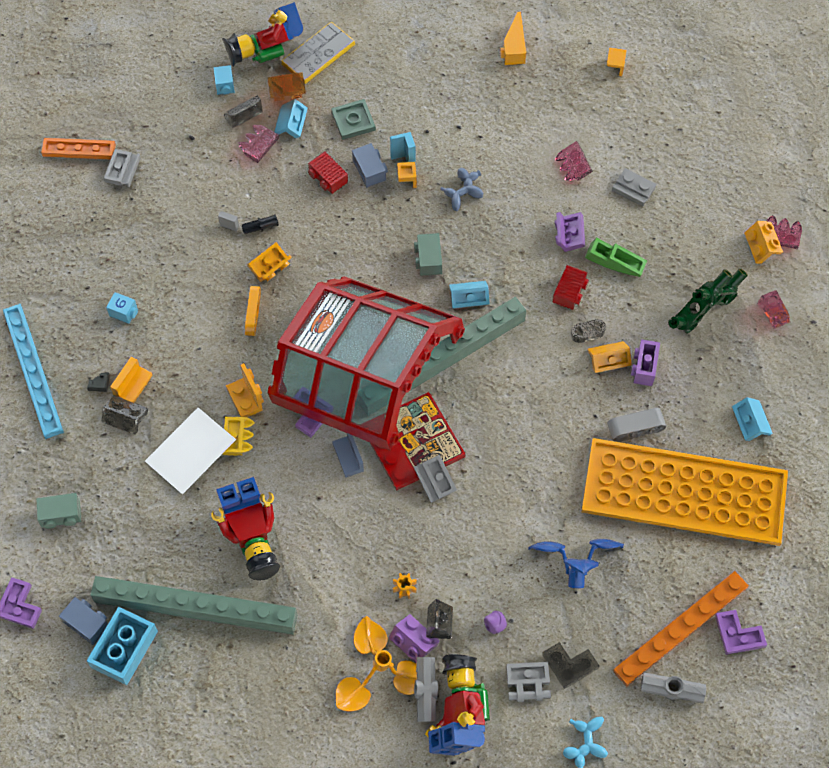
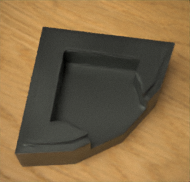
M109 372L100 373L99 376L90 380L87 390L107 392L110 378Z

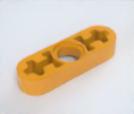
M250 286L245 336L256 335L261 299L260 286Z

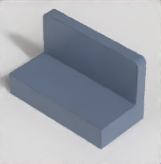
M347 433L346 437L332 441L345 478L364 472L363 461L353 435Z

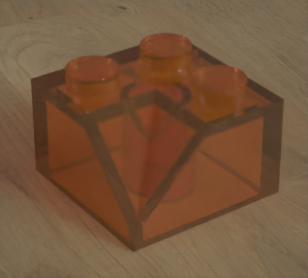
M303 72L267 77L270 98H274V101L285 100L284 96H291L292 99L303 98L302 94H306Z

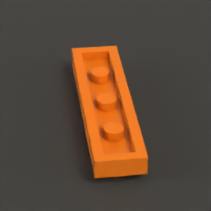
M44 138L41 153L43 157L111 160L116 144L115 141Z

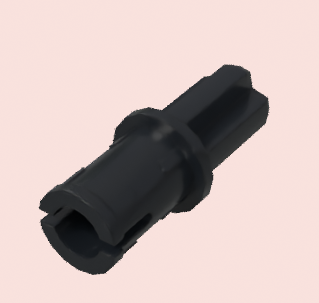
M276 214L262 219L258 217V220L242 224V231L244 234H249L260 230L263 232V229L279 226Z

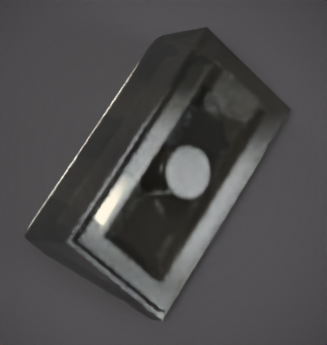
M435 599L428 606L426 637L438 639L452 638V606L438 599Z

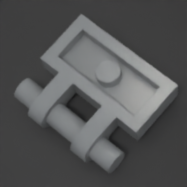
M548 662L506 664L508 687L516 686V692H508L509 701L517 700V702H524V700L530 699L543 701V699L551 698L550 690H542V685L550 684ZM535 685V691H523V686Z

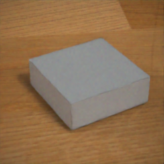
M221 211L218 215L220 226L237 232L239 228L237 216Z

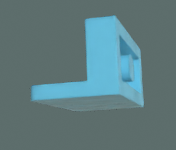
M296 99L283 104L279 112L274 134L279 135L287 132L294 138H299L308 108Z
M411 132L390 137V157L392 160L405 157L407 162H415L416 165V146Z
M486 281L449 285L452 308L490 304L489 288Z
M747 397L732 406L746 441H751L761 434L768 436L773 434L759 400Z

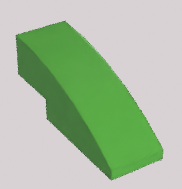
M597 237L591 242L585 256L586 259L603 267L638 277L642 275L647 260L615 243L611 246Z

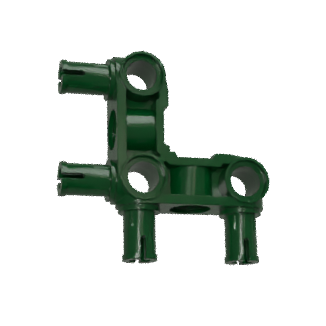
M726 269L723 270L714 281L704 283L699 289L695 290L696 292H693L692 298L676 316L669 319V327L683 330L686 334L690 333L713 306L728 305L737 297L738 286L748 274L743 269H738L734 275ZM697 303H698L699 306H700L699 312H697V310H696V304H697Z

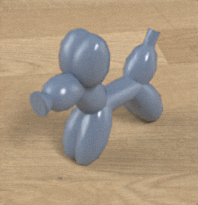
M459 168L457 175L464 182V187L457 191L452 188L445 189L441 187L440 190L452 198L451 204L454 211L459 210L461 204L460 197L466 193L478 199L483 197V191L472 183L478 176H481L479 170L468 173L464 168Z

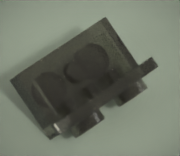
M257 95L228 110L224 114L225 119L232 128H235L263 113L261 99Z
M113 396L103 406L101 421L136 435L139 423L148 414V408L121 397Z

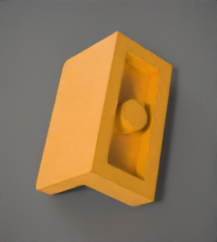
M624 341L588 348L595 373L632 366L630 347Z
M130 357L110 386L113 395L130 404H134L153 376L152 372L140 367L138 360Z

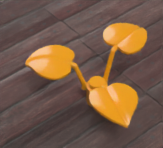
M365 616L355 630L353 641L359 653L368 654L371 652L372 655H375L373 668L362 684L354 677H346L339 682L336 688V707L347 712L360 710L368 704L371 693L365 688V685L376 671L383 672L390 668L391 672L396 675L393 679L394 687L404 695L414 694L415 680H417L416 663L412 661H401L397 665V671L394 669V664L391 663V654L383 650L388 642L385 630L368 616Z

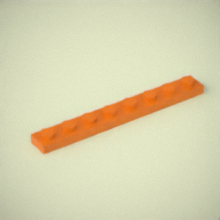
M734 571L614 668L613 672L626 687L629 686L716 615V613L748 589L749 585Z

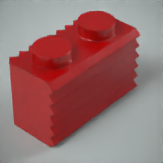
M326 151L308 163L309 175L311 178H316L319 181L323 190H328L333 194L348 183L347 172Z
M566 265L554 292L552 302L573 310L575 305H579L583 295L580 293L582 289L586 290L588 286V272Z

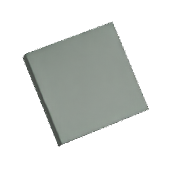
M365 99L331 108V113L342 140L376 130Z

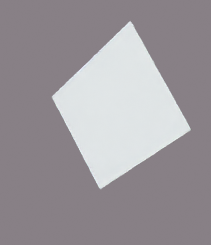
M197 408L145 462L183 494L236 439L201 409Z

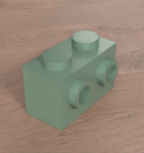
M439 233L418 234L417 242H414V253H418V258H415L416 269L420 270V276L442 274Z
M77 493L36 498L37 521L42 528L51 529L57 525L72 526L82 522L80 499Z

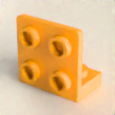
M243 363L240 365L243 378L226 385V389L240 417H249L263 411L262 403H264L259 384L254 382L252 370L250 368L247 369Z

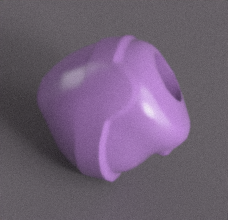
M493 611L484 618L485 627L492 634L503 631L507 626L506 618L500 611Z

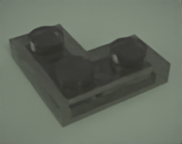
M560 642L542 652V656L548 662V665L564 689L600 667L589 649L572 659Z

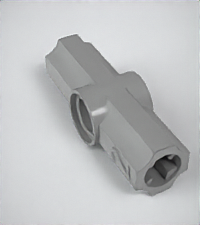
M417 657V680H415L414 685L415 699H417V722H435L436 699L438 696V683L435 680V657Z
M643 673L641 692L662 695L670 700L682 699L704 703L706 684L682 680L677 676L665 677ZM670 684L676 685L677 688H678V691H677V692L671 691V690L669 689L668 685H670Z

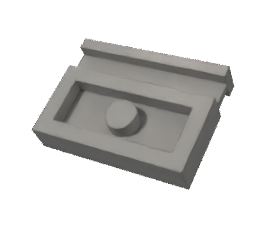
M115 149L105 173L104 181L130 187L141 159L140 154L135 155L132 152Z
M625 168L615 185H613L612 191L644 206L657 184Z
M440 455L414 467L431 503L457 490Z

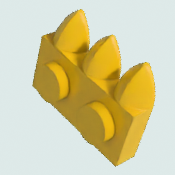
M225 417L224 430L236 440L225 450L223 455L242 456L243 453L253 448L251 444L244 442L254 436L252 432L245 429L255 424L253 420L247 417Z

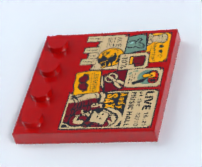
M429 392L401 405L396 424L400 438L391 450L370 443L396 491L418 481L419 478L414 467L440 455L446 467L466 457L464 450ZM387 412L362 423L361 426L382 434Z

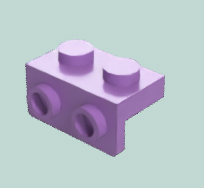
M557 212V219L555 220L558 234L555 237L557 245L564 252L585 247L583 214L579 212L563 216L561 212Z
M410 614L395 625L389 636V639L415 663L417 657H425L440 642L437 638H428L427 632L429 631Z

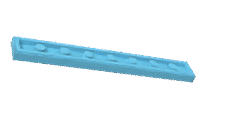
M21 304L3 309L43 435L47 439L62 434L64 431Z

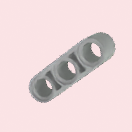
M660 408L615 417L607 422L614 442L658 433L667 427Z

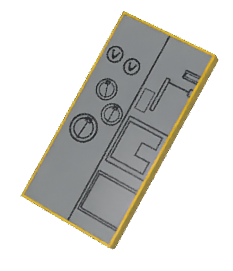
M330 22L281 60V63L306 84L355 45V41L333 22Z

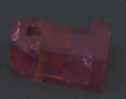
M777 290L761 296L757 304L760 309L764 310L773 328L776 329L790 323L789 313Z

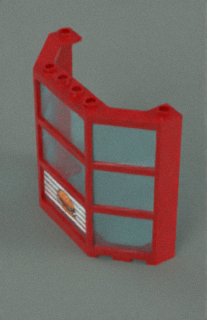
M345 276L341 277V279L327 280L326 283L318 282L278 341L277 349L280 350L278 360H274L271 373L274 375L273 385L268 387L267 393L273 404L391 450L400 438L396 424L404 395L410 391L414 379L420 375L422 366L425 361L427 362L430 359L431 352L439 344L441 337L450 334L452 343L456 344L458 339L463 336L465 328L462 318Z

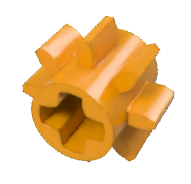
M399 573L398 580L393 579V584L396 585L393 587V593L398 592L400 599L402 596H407L410 599L411 592H417V588L414 587L417 584V580H412L410 573L407 576Z

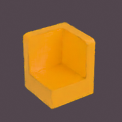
M609 47L607 66L620 68L619 76H622L627 50Z
M415 162L397 163L398 182L412 181L413 188H417Z

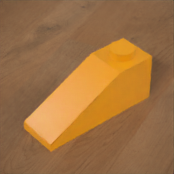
M517 12L504 39L503 48H500V56L504 58L505 65L525 64L526 62L521 12Z

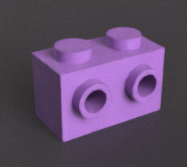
M641 339L639 348H635L634 359H637L636 365L633 364L631 376H634L633 383L653 386L660 348L659 342Z

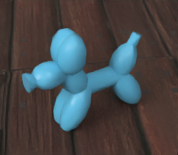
M603 717L593 718L588 723L570 719L569 723L573 724L578 731L584 733V745L578 749L567 747L563 751V755L566 758L574 759L576 767L583 768L585 766L584 756L589 753L599 758L607 757L608 752L606 749L598 744H594L592 732L602 726L604 722Z

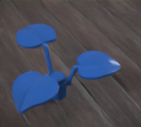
M610 539L591 540L589 544L592 547L588 558L581 560L567 559L564 550L565 545L553 541L535 543L529 546L528 550L533 548L544 552H560L564 560L566 574L569 575L568 587L584 588L587 572L599 566V562L591 560L594 550L597 548H623L624 544Z

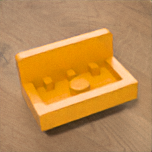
M757 221L744 233L756 264H762L772 254L780 255L783 253L771 222Z
M275 242L248 263L247 266L260 282L264 279L268 282L276 275L274 272L278 268L282 271L290 264L288 261L292 257L290 255L287 256L278 243Z

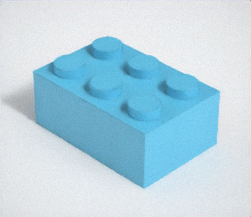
M118 607L88 657V664L92 669L128 685L158 632L155 624Z

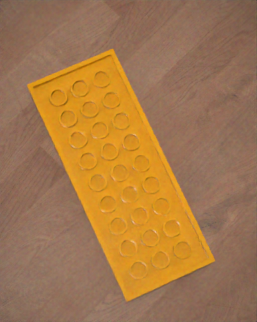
M592 438L581 513L780 546L782 543L788 470Z

